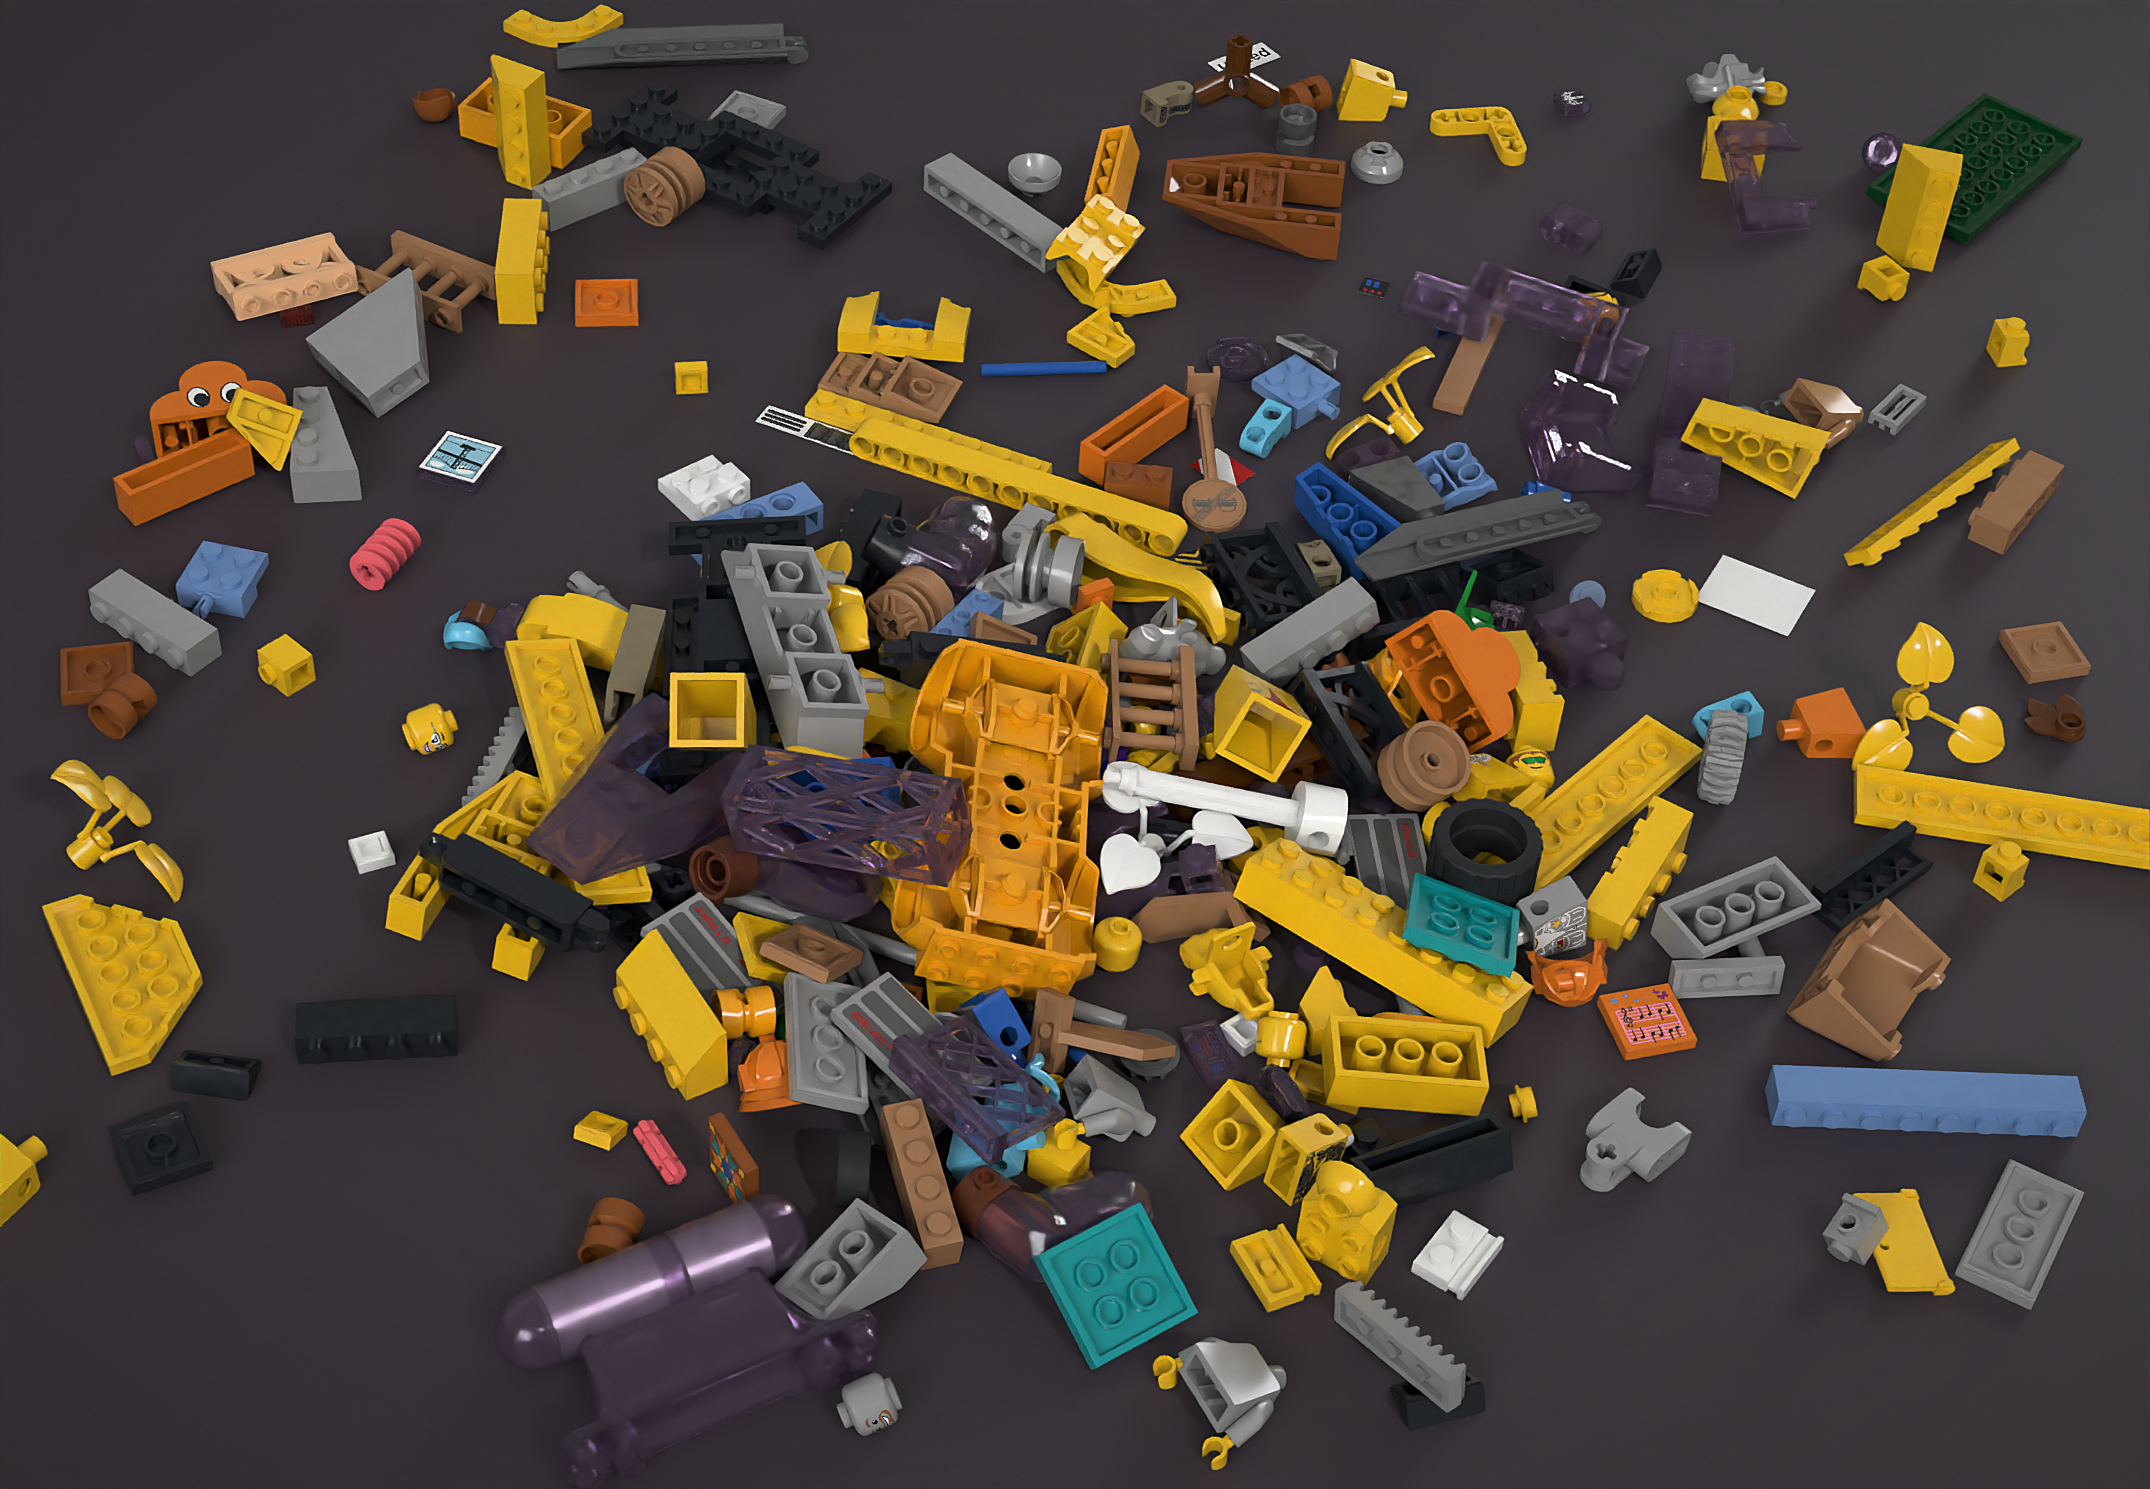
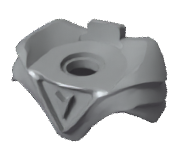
M1724 54L1719 65L1715 62H1709L1704 66L1702 75L1695 73L1686 78L1689 93L1693 96L1694 101L1700 104L1716 100L1723 93L1727 92V89L1731 86L1748 88L1752 92L1753 99L1766 93V88L1764 87L1765 78L1762 75L1764 68L1760 67L1751 73L1748 63H1740L1734 54Z

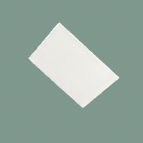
M1723 555L1700 590L1699 602L1788 636L1816 590Z

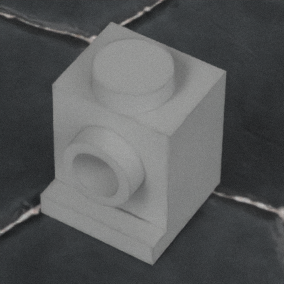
M1845 1193L1842 1197L1843 1204L1822 1235L1828 1245V1251L1834 1257L1844 1262H1848L1850 1259L1864 1266L1889 1227L1880 1207Z

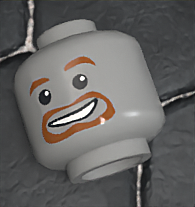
M876 1372L846 1384L842 1389L844 1402L836 1405L845 1428L847 1429L854 1425L856 1431L862 1436L870 1435L894 1424L898 1419L897 1411L903 1408L891 1378L884 1379L882 1375Z

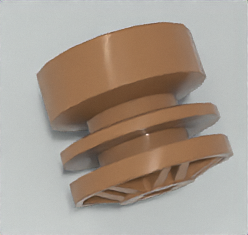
M664 147L647 159L646 162L628 173L624 181V193L629 205L642 220L653 226L664 227L681 215L683 211L702 199L705 192V179L700 167L689 154L677 147Z
M912 565L899 570L885 585L871 594L864 603L866 607L865 612L868 617V629L874 633L881 643L883 641L906 639L910 631L929 632L955 606L952 593L941 577L923 566Z

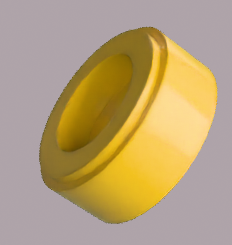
M1764 82L1766 93L1759 96V100L1773 106L1783 104L1786 101L1787 88L1779 82Z

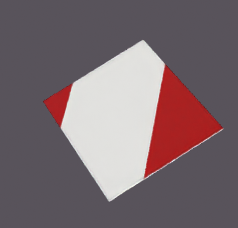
M1218 448L1215 449L1218 479L1237 486L1256 474ZM1201 458L1190 466L1203 474Z

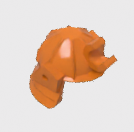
M1594 940L1595 950L1592 953L1570 960H1551L1541 957L1536 950L1524 951L1529 962L1532 964L1530 966L1531 979L1536 995L1543 994L1548 1000L1563 1007H1576L1592 1000L1599 985L1607 984L1608 968L1604 961L1605 951L1608 947L1607 940Z
M774 1034L760 1036V1044L748 1054L744 1064L738 1065V1081L740 1091H743L739 1100L741 1101L739 1112L763 1111L801 1104L802 1102L789 1100L786 1040H776Z

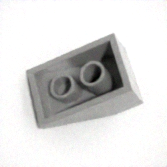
M856 1198L772 1288L783 1298L827 1327L900 1290L928 1259L908 1230Z

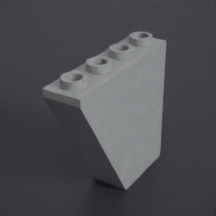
M409 267L305 338L316 361L376 418L381 417L430 382L422 292Z

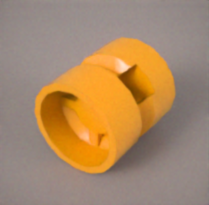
M770 986L746 987L742 994L736 988L713 991L711 1010L727 1032V1040L740 1039L743 1032H746L749 1037L774 1034L776 1007Z

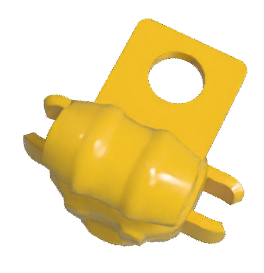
M1248 922L1232 929L1212 928L1205 933L1192 935L1180 945L1179 951L1184 965L1194 971L1192 973L1194 981L1189 984L1193 994L1200 996L1209 993L1222 1006L1240 1012L1247 1021H1256L1262 1017H1267L1268 1011L1274 1010L1273 997L1267 991L1268 980L1265 972L1269 969L1267 961L1272 955L1265 946L1250 949L1256 929L1255 924Z

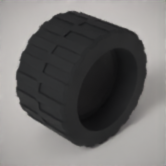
M1472 798L1456 802L1451 807L1445 808L1434 822L1425 876L1516 909V904L1519 900L1531 895L1534 891L1543 851L1542 833L1530 816H1527L1518 807L1509 805V803L1489 798ZM1468 851L1486 852L1500 857L1507 863L1500 865L1481 864L1466 858L1461 853Z

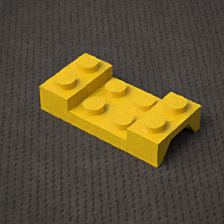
M1096 194L1076 220L1055 238L1044 257L1048 260L1065 255L1073 258L1087 268L1089 288L1095 292L1135 246L1146 228L1134 216L1125 214L1115 207L1110 199Z

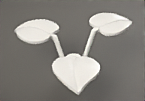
M1126 761L1112 762L1107 765V769L1118 773L1121 768L1130 769L1136 765L1141 769L1146 768ZM1103 780L1102 796L1112 809L1121 813H1133L1139 809L1141 814L1138 842L1128 834H1117L1110 837L1102 847L1100 873L1108 895L1126 889L1140 888L1152 883L1160 873V861L1163 857L1171 856L1172 852L1188 838H1193L1191 843L1192 850L1197 855L1210 860L1235 858L1247 853L1253 847L1251 836L1235 816L1210 809L1198 812L1192 820L1193 830H1186L1167 847L1160 836L1147 834L1148 811L1146 806H1155L1160 801L1134 795L1129 797L1124 790L1117 789V783H1105Z

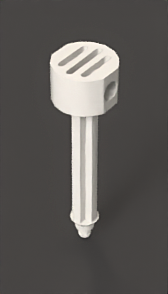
M1137 765L1130 769L1121 768L1119 773L1106 769L1103 775L1105 783H1117V789L1124 790L1129 797L1134 795L1202 810L1210 809L1229 813L1236 817L1285 826L1284 839L1296 842L1305 852L1332 857L1336 853L1347 821L1348 796L1345 790L1306 781H1300L1296 785L1291 799L1141 769Z

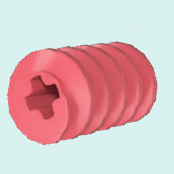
M398 518L385 520L373 535L368 538L365 544L351 557L349 566L352 575L368 590H381L385 583L392 578V575L396 574L400 566L404 565L407 558L412 556L414 550L419 548L421 545L419 533L404 520Z

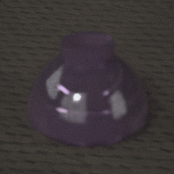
M1887 132L1873 134L1865 141L1862 148L1864 163L1875 172H1886L1898 162L1902 149L1901 142L1896 136Z

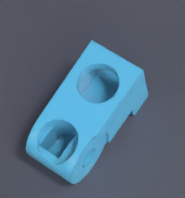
M1266 398L1243 430L1239 448L1258 457L1266 458L1273 445L1281 437L1285 439L1291 431L1292 408ZM1271 411H1276L1281 415L1276 420L1270 418Z
M1746 691L1702 708L1692 720L1694 728L1705 741L1712 713L1716 709L1734 710L1737 713L1745 714L1748 720L1747 737L1750 739L1762 733L1764 710L1750 691Z

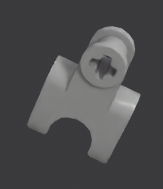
M1630 1087L1597 1112L1588 1124L1585 1134L1592 1140L1587 1144L1585 1154L1587 1159L1581 1165L1579 1175L1581 1181L1586 1187L1598 1192H1608L1614 1189L1633 1172L1647 1182H1650L1685 1153L1692 1131L1679 1122H1674L1665 1128H1654L1642 1123L1639 1118L1641 1104L1645 1096Z

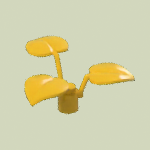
M1422 346L1410 353L1399 365L1387 372L1384 378L1377 380L1362 397V400L1366 402L1381 391L1394 410L1386 418L1390 423L1387 425L1370 414L1354 419L1342 427L1329 441L1326 447V456L1330 461L1336 448L1354 431L1368 422L1382 428L1389 436L1394 432L1404 445L1408 444L1423 431L1424 428L1410 410L1397 379L1402 371L1422 360L1435 357L1426 346ZM1392 384L1402 407L1396 404L1387 391L1386 385Z
M836 541L815 551L816 558L826 570H843L847 578L852 566V552L850 546L845 541ZM853 603L836 608L829 618L841 653L847 654L848 652L870 649L868 617L865 610L860 605Z
M1918 622L1912 634L1902 645L1896 662L1898 674L1905 682L1911 684L1910 688L1898 690L1892 698V706L1896 711L1895 716L1899 718L1901 727L1893 719H1883L1873 724L1864 734L1855 750L1851 765L1853 771H1855L1857 764L1899 771L1906 769L1913 754L1911 743L1905 739L1909 734L1906 717L1911 720H1919L1926 715L1953 728L1954 731L1948 738L1947 746L1956 758L1964 762L1982 763L1989 761L1999 755L2005 746L2002 722L1999 716L1987 707L1974 706L1966 709L1960 715L1958 724L1929 710L1928 699L1919 692L1929 687V681L1941 683L1949 677L1954 666V655L1950 644L1939 631L1926 623Z
M68 760L61 764L53 772L51 779L68 786L95 809L85 828L77 835V839L66 848L70 859L81 869L88 870L99 859L106 863L112 857L135 850L142 863L169 893L174 904L179 901L183 888L182 872L176 862L158 845L151 843L147 846L145 842L139 840L110 851L113 839L108 832L125 815L138 827H145L150 823L151 812L144 801L131 792L118 778L108 775L101 780L90 767L81 761ZM111 802L120 809L105 826L93 828L101 814L111 809Z

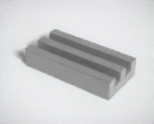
M1899 384L1870 412L1868 423L1873 425L1877 421L1879 422L1878 428L1885 430L1889 427L1891 428L1889 433L1895 436L1925 406L1927 396ZM1903 395L1907 396V397L1904 398L1902 401H1900V402L1895 406V408H1894L1887 416L1883 415V414H1884L1885 412H1887Z

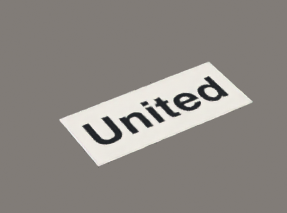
M1262 42L1253 45L1250 69L1281 56ZM1226 56L1208 62V64L1220 72L1224 70Z

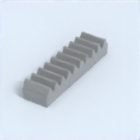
M511 707L509 709L510 717L504 718L505 727L499 728V736L494 737V746L488 748L489 756H484L483 758L484 766H479L478 776H473V786H468V796L462 797V807L515 770H520L531 749L520 707Z
M1362 1281L1348 1282L1335 1290L1334 1321L1446 1413L1461 1405L1465 1392L1466 1365L1464 1363L1454 1365L1455 1356L1453 1354L1443 1355V1346L1440 1344L1431 1346L1432 1337L1429 1335L1420 1337V1328L1418 1326L1408 1328L1409 1319L1407 1317L1397 1318L1396 1308L1386 1309L1385 1299L1375 1300V1291H1363L1364 1283Z

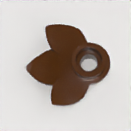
M2068 694L2062 695L2055 706L2045 704L2033 698L2028 699L2027 713L2030 717L2026 718L2024 723L2029 729L2042 735L2056 736L2064 742H2077L2084 738L2086 733L2085 720L2083 718L2084 710Z

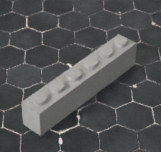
M949 153L924 166V191L1043 273L1056 268L1057 261L1071 258L1068 255L1051 260L1044 257L1055 238L1064 229L954 154Z

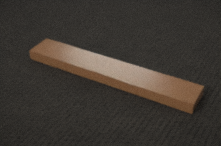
M1482 294L1436 393L1432 408L1463 416L1510 312L1512 301Z

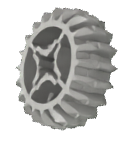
M1716 709L1712 713L1706 731L1698 775L1697 794L1700 800L1717 805L1719 803L1728 805L1734 799L1746 748L1748 720L1745 714L1729 709Z

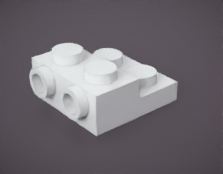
M710 455L658 479V490L691 521H698L750 500V479L732 462L723 465L713 455Z

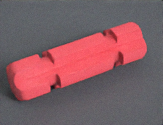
M644 1119L639 1121L638 1126L633 1129L634 1136L642 1145V1148L656 1169L660 1170V1175L666 1184L679 1185L682 1183V1179L687 1176V1170L681 1161L678 1160L677 1155L663 1134H660V1130L653 1120L645 1121Z

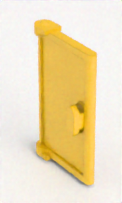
M1901 1189L1899 1193L1853 1194L1855 1197L1880 1207L1889 1229L1872 1253L1888 1292L1933 1291V1295H1949L1955 1291L1956 1288L1953 1281L1947 1275L1918 1202L1919 1196L1915 1189Z

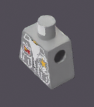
M1570 875L1519 900L1516 904V909L1520 910L1517 946L1523 944L1527 951L1536 950L1541 957H1547L1587 944V900Z

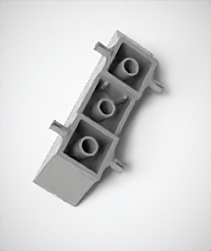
M748 543L745 551L723 550L721 558L785 752L786 747L803 746L851 759H862L864 721L870 710L865 693L882 694L884 682L882 678L862 677L854 666L851 654L841 653L826 610L831 601L827 584L844 585L846 580L845 572L843 570L836 571L823 568L816 558L813 547Z

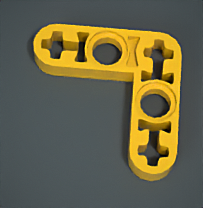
M1506 108L1436 110L1431 114L1429 128L1435 135L1488 134L1502 163L1509 166H1519L1524 163L1527 147L1511 112Z

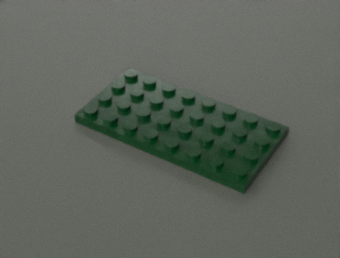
M1983 93L1918 145L1920 147L1963 155L1961 176L1944 234L1951 236L1956 241L1965 244L1969 243L2080 149L2083 139ZM1897 163L1868 186L1867 196L1875 199L1880 204L1886 205Z

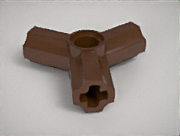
M1235 34L1233 37L1228 38L1224 70L1193 83L1194 92L1200 105L1205 107L1228 96H1242L1264 110L1270 109L1279 93V87L1250 71L1253 39L1240 34ZM1240 77L1241 79L1234 80L1233 78Z

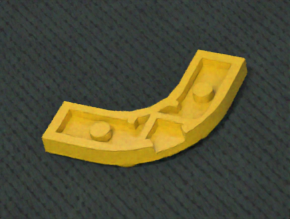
M600 4L576 20L552 22L521 9L503 21V30L532 44L558 48V43H577L619 27L623 24V14Z
M1073 258L1057 261L1058 274L1069 291L1082 304L1096 309H1100L1105 305L1110 309V313L1120 314L1124 317H1132L1135 314L1176 307L1177 297L1165 279L1128 286L1113 284L1105 280L1094 292L1089 288L1087 268Z

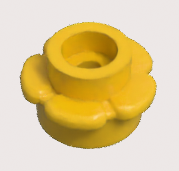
M1516 1085L1514 1087L1515 1093L1508 1095L1513 1117L1522 1116L1523 1122L1527 1123L1528 1118L1538 1116L1531 1086L1519 1088Z

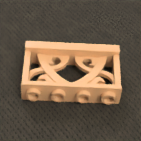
M331 232L210 262L215 289L219 295L224 297L238 321L355 292L359 289L355 265L352 261H349L336 244L335 237Z

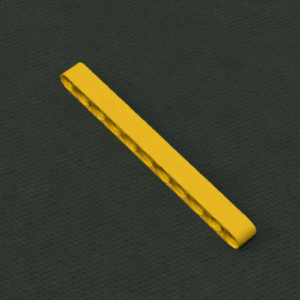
M866 418L849 439L850 450L855 456L863 460L1017 510H1021L1029 502L1055 513L1056 521L1081 512L1094 522L1105 524L1114 533L1133 546L1159 556L1168 557L1173 555L1188 531L1185 520L1174 513L878 418Z

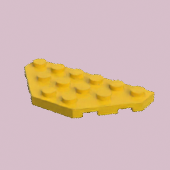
M81 894L42 906L46 922L111 1076L150 1064L203 984L201 972L178 922L164 917L161 921L143 917L142 911L114 904L112 908L96 904L94 898Z

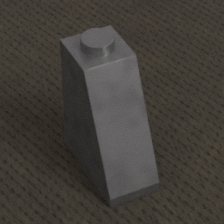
M1408 455L1350 471L1349 485L1401 524L1444 513L1445 502Z

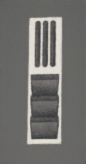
M770 405L755 421L854 455L848 444L853 433Z

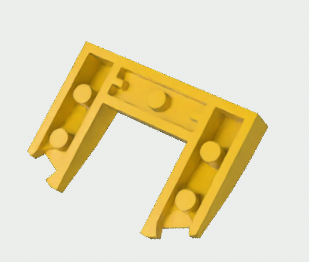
M880 291L871 292L870 295L861 297H847L838 327V352L872 355L876 351L885 356L905 357L907 355L916 359L963 363L971 308H963L951 303L950 299L941 297L934 330H924L922 328L913 329L890 325H875Z

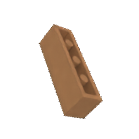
M2029 450L2022 460L2016 459L2009 475H2003L2000 478L1995 492L1990 490L1984 498L1982 507H1975L1968 520V525H1971V529L1967 539L2003 555L2055 493L2065 465L2032 450Z
M922 1098L882 1106L879 1130L907 1228L928 1259L919 1270L922 1271L959 1263L964 1240Z

